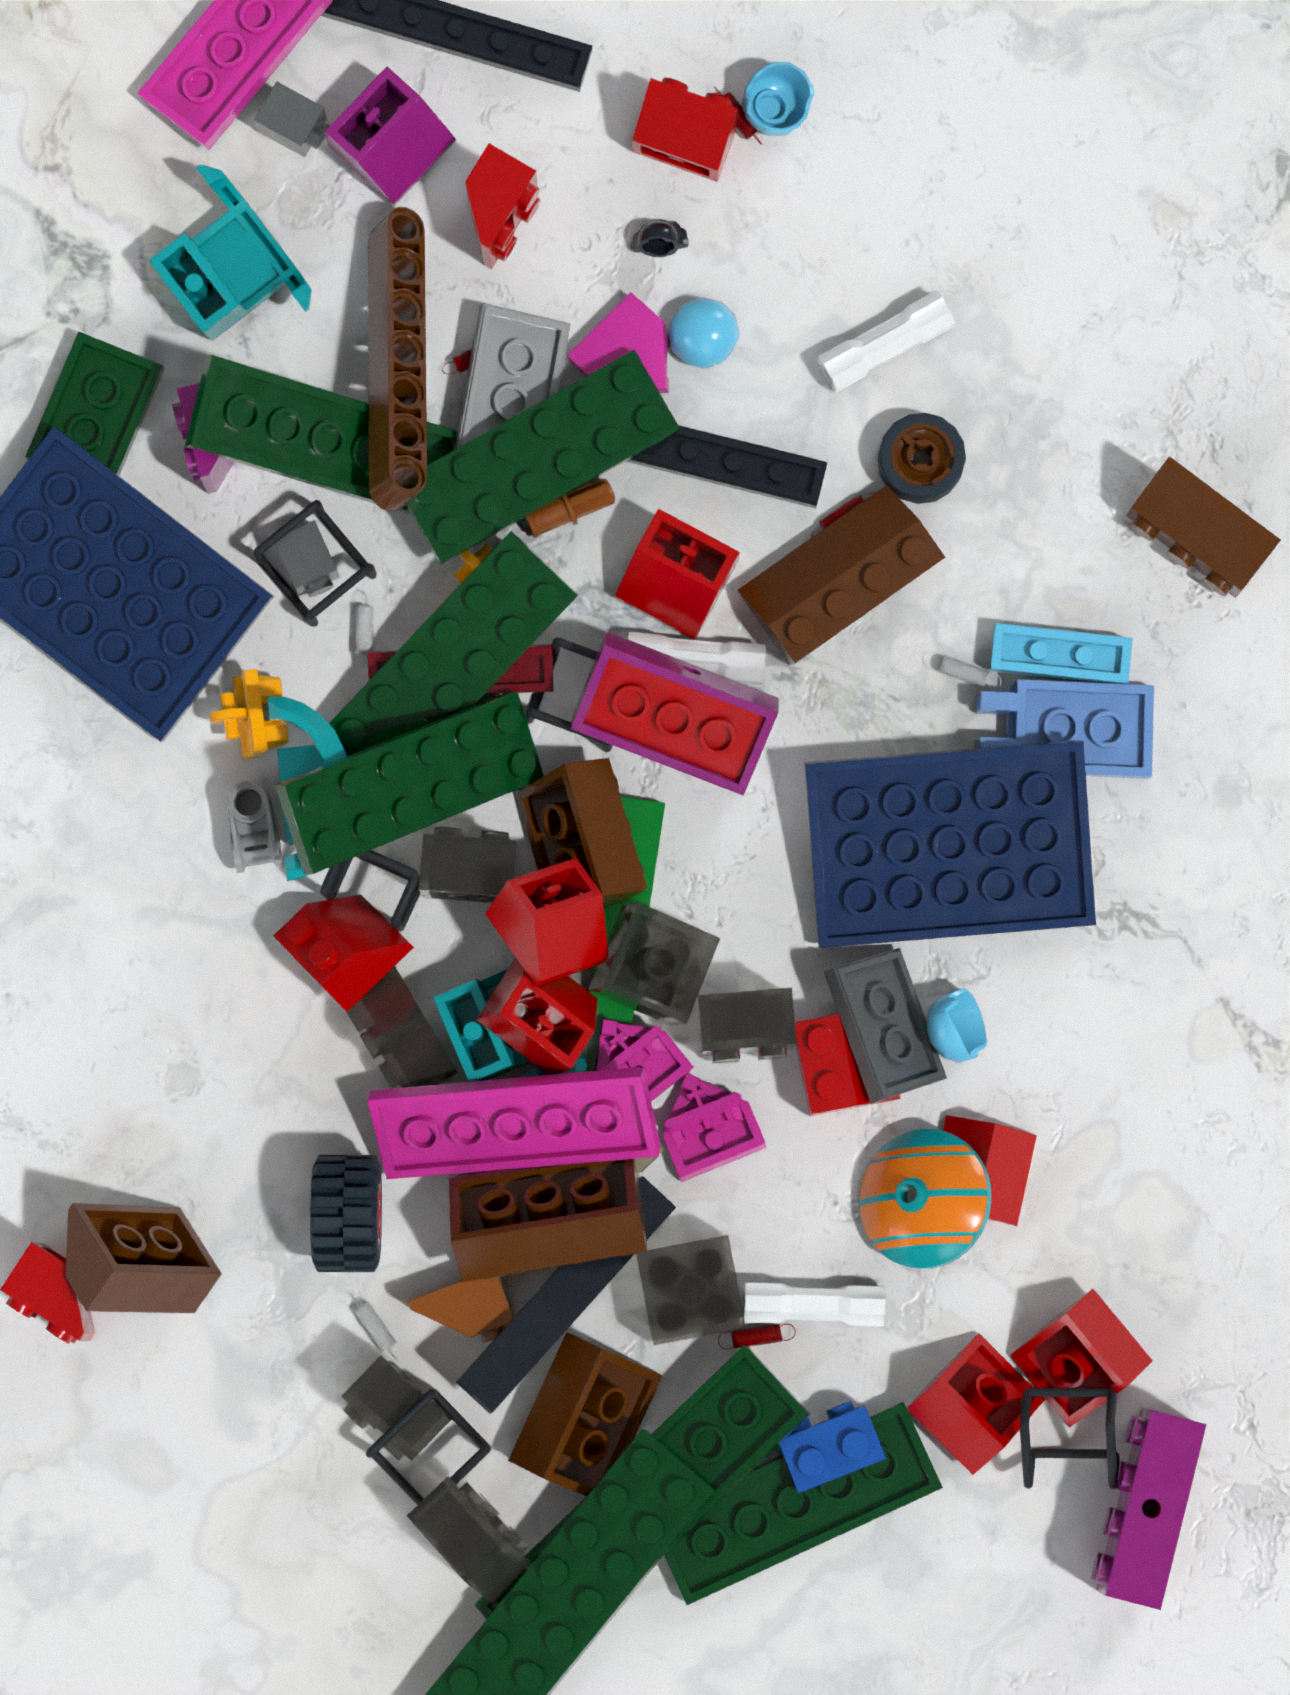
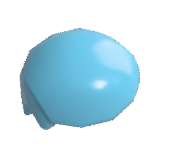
M772 62L759 69L745 86L742 99L745 118L753 128L765 135L786 136L800 127L801 123L807 119L811 101L814 97V88L805 71L790 62Z
M699 298L687 302L680 307L673 316L668 331L672 351L685 364L702 369L724 362L733 351L739 340L740 333L735 314L723 302L708 298Z
M961 988L940 996L932 1003L928 1011L926 1025L931 1045L944 1059L957 1063L978 1057V1051L987 1046V1037L981 1011L973 995L966 988Z

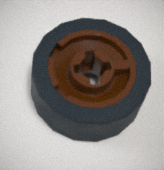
M929 413L909 414L894 422L883 436L877 458L879 474L885 485L901 500L916 504L935 502L948 495L961 478L966 461L964 441L957 429L943 417ZM917 451H925L929 454L930 463L928 466L927 464L920 463L916 466L913 464L914 454Z

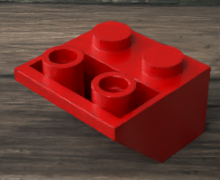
M664 77L661 82L651 78L632 139V152L718 182L736 133L738 109L732 107V102L721 95L706 93L705 97L689 92L688 86L678 80Z
M488 143L466 179L465 185L468 205L483 263L492 269L498 259L504 262L509 257L518 239L513 236L522 220L528 223L532 219L540 205L541 199L537 197L540 188L537 184L536 170Z
M658 508L635 550L614 598L696 640L739 561L740 552Z
M577 858L508 880L485 913L536 987L603 964L609 957L603 896Z
M515 957L476 1020L548 1075L572 1069L595 1032L598 998L569 976L536 987Z
M31 1242L0 1289L10 1296L6 1304L27 1318H36L37 1315H40L49 1321L45 1329L68 1344L70 1342L75 1344L77 1340L90 1341L95 1334L91 1311H86L79 1302L76 1293L66 1278V1258L44 1243Z

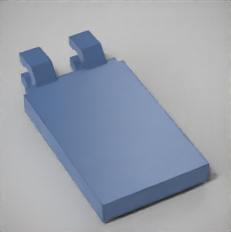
M1017 679L1014 682V686L1008 685L1007 692L981 691L980 694L976 695L975 714H1007L1006 738L979 737L978 740H975V748L1082 740L1084 742L1086 776L1149 779L1152 777L1154 686Z

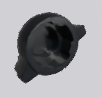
M659 219L644 224L634 234L631 249L633 252H642L651 257L670 256L676 253L678 249L689 246L687 231L680 227L676 221Z

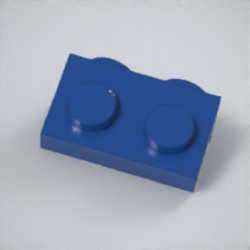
M852 1400L826 1410L829 1419L811 1425L808 1417L779 1444L798 1493L886 1459L866 1406L863 1405L855 1408Z

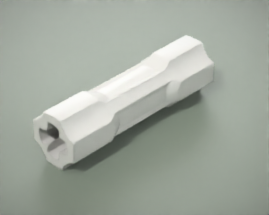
M935 290L908 305L901 313L852 340H846L819 355L817 362L830 387L837 393L865 377L871 370L920 343H926L954 327L955 321L943 297Z
M629 632L628 640L736 682L755 685L763 684L766 644L734 641L720 643L668 638L659 634Z
M745 1282L744 1322L784 1323L789 1320L838 1321L844 1325L884 1326L885 1286L845 1285L839 1289L790 1287L784 1283Z

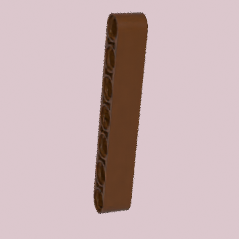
M407 207L393 209L371 231L368 238L369 491L374 503L386 511L402 509L422 491L427 482L425 228L420 216L414 210Z

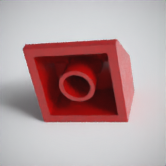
M362 895L306 903L273 935L346 1012L414 948Z
M839 1014L794 1022L792 1024L809 1117L901 1099L900 1095L871 1104Z
M1094 1288L1064 1309L1010 1355L1036 1388H1111L1116 1394L1126 1388L1153 1362ZM1044 1397L1069 1428L1107 1401V1397Z
M978 1333L927 1384L907 1409L974 1475L1004 1449L1020 1430L1022 1394L1027 1388L1034 1387ZM1044 1397L1031 1398L1030 1417L1043 1403Z

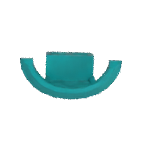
M198 165L196 167L197 170L228 207L229 211L192 239L186 233H183L152 257L149 262L200 330L214 341L285 285H287L305 312L310 310L311 287L257 214L222 170Z
M268 697L270 720H281L293 724L307 733L315 744L277 749L280 783L346 757V752L335 730L321 714L306 704L287 697ZM284 814L286 841L289 845H294ZM297 853L284 857L287 881L310 875L303 873Z
M507 970L482 981L474 979L433 997L469 1082L490 1080L530 1062L476 1020ZM582 1051L572 1069L568 1070L569 1073L586 1071L587 1061L584 1051Z

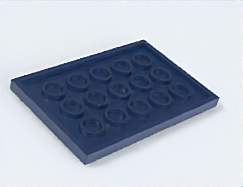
M53 427L0 496V618L160 742H164L274 598V595L57 427Z
M1082 740L804 762L819 948L1096 925L1084 742Z

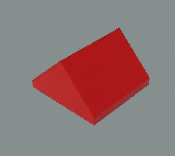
M946 1115L942 1131L955 1135L969 1144L977 1152L986 1167L992 1194L988 1220L1017 1226L1037 1135L996 1123Z

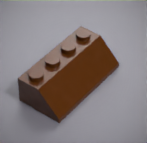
M885 485L737 591L786 662L792 665L946 557L916 515Z
M635 1159L495 1170L449 1178L451 1244L462 1282L647 1251L645 1218Z

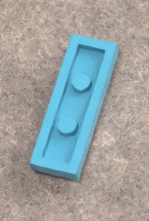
M995 623L989 671L1096 683L1128 684L1133 638Z

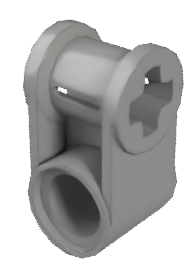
M244 781L236 784L228 794L227 808L231 826V846L237 873L244 872L246 867L274 863L276 867L283 866L280 837L277 825H275L269 794L263 787L254 782ZM247 791L257 792L262 799L260 810L251 816L242 815L237 808L239 796ZM267 846L266 849L247 852L251 848Z

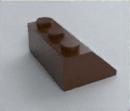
M1170 456L1126 515L1133 521L1130 526L1135 532L1149 541H1153L1154 538L1158 539L1170 548L1167 554L1171 559L1186 569H1189L1191 565L1206 576L1204 582L1213 591L1224 597L1229 593L1236 598L1281 541V539Z
M609 758L565 763L516 792L538 870L577 858L601 891L604 909L621 904L647 890L644 869L639 862L631 834V825L625 814L619 793L618 780L613 773Z
M72 1203L68 1209L66 1278L86 1311L195 1313L222 1275L179 1207Z
M566 1332L508 1461L545 1480L587 1496L634 1440L662 1375Z

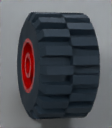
M318 1155L313 1165L311 1179L310 1241L312 1262L317 1272H375L380 1262L382 1237V1178L380 1163L376 1155Z

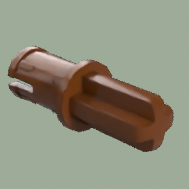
M601 479L568 493L526 517L533 537L537 538L539 537L538 535L570 522L573 525H577V519L614 504L615 495L607 479Z

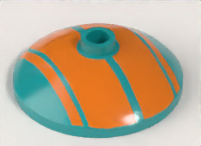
M918 1129L905 1132L887 1142L875 1154L866 1168L859 1192V1212L863 1228L875 1248L886 1258L897 1264L915 1269H933L950 1264L962 1257L973 1247L986 1226L990 1214L992 1195L989 1175L977 1152L959 1137L935 1129ZM912 1187H915L917 1196L914 1201L909 1203L907 1193Z

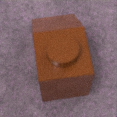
M500 1276L466 1282L460 1281L408 1300L410 1310L470 1338L481 1335L483 1343L494 1340L514 1317Z

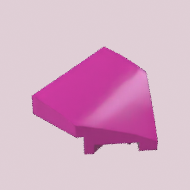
M632 292L567 355L571 364L587 376L635 349L659 393H669L667 351L668 347H670V339L666 334V326Z
M602 1020L595 1071L644 1067L651 1102L694 1068L665 1031H661V1027L653 1026L651 1028L617 1023L618 1021Z
M689 1073L686 1074L681 1085L682 1090L669 1119H666L664 1124L665 1132L663 1134L664 1142L681 1183L767 1148L748 1101L742 1099L741 1094L728 1092L701 1081L699 1077Z

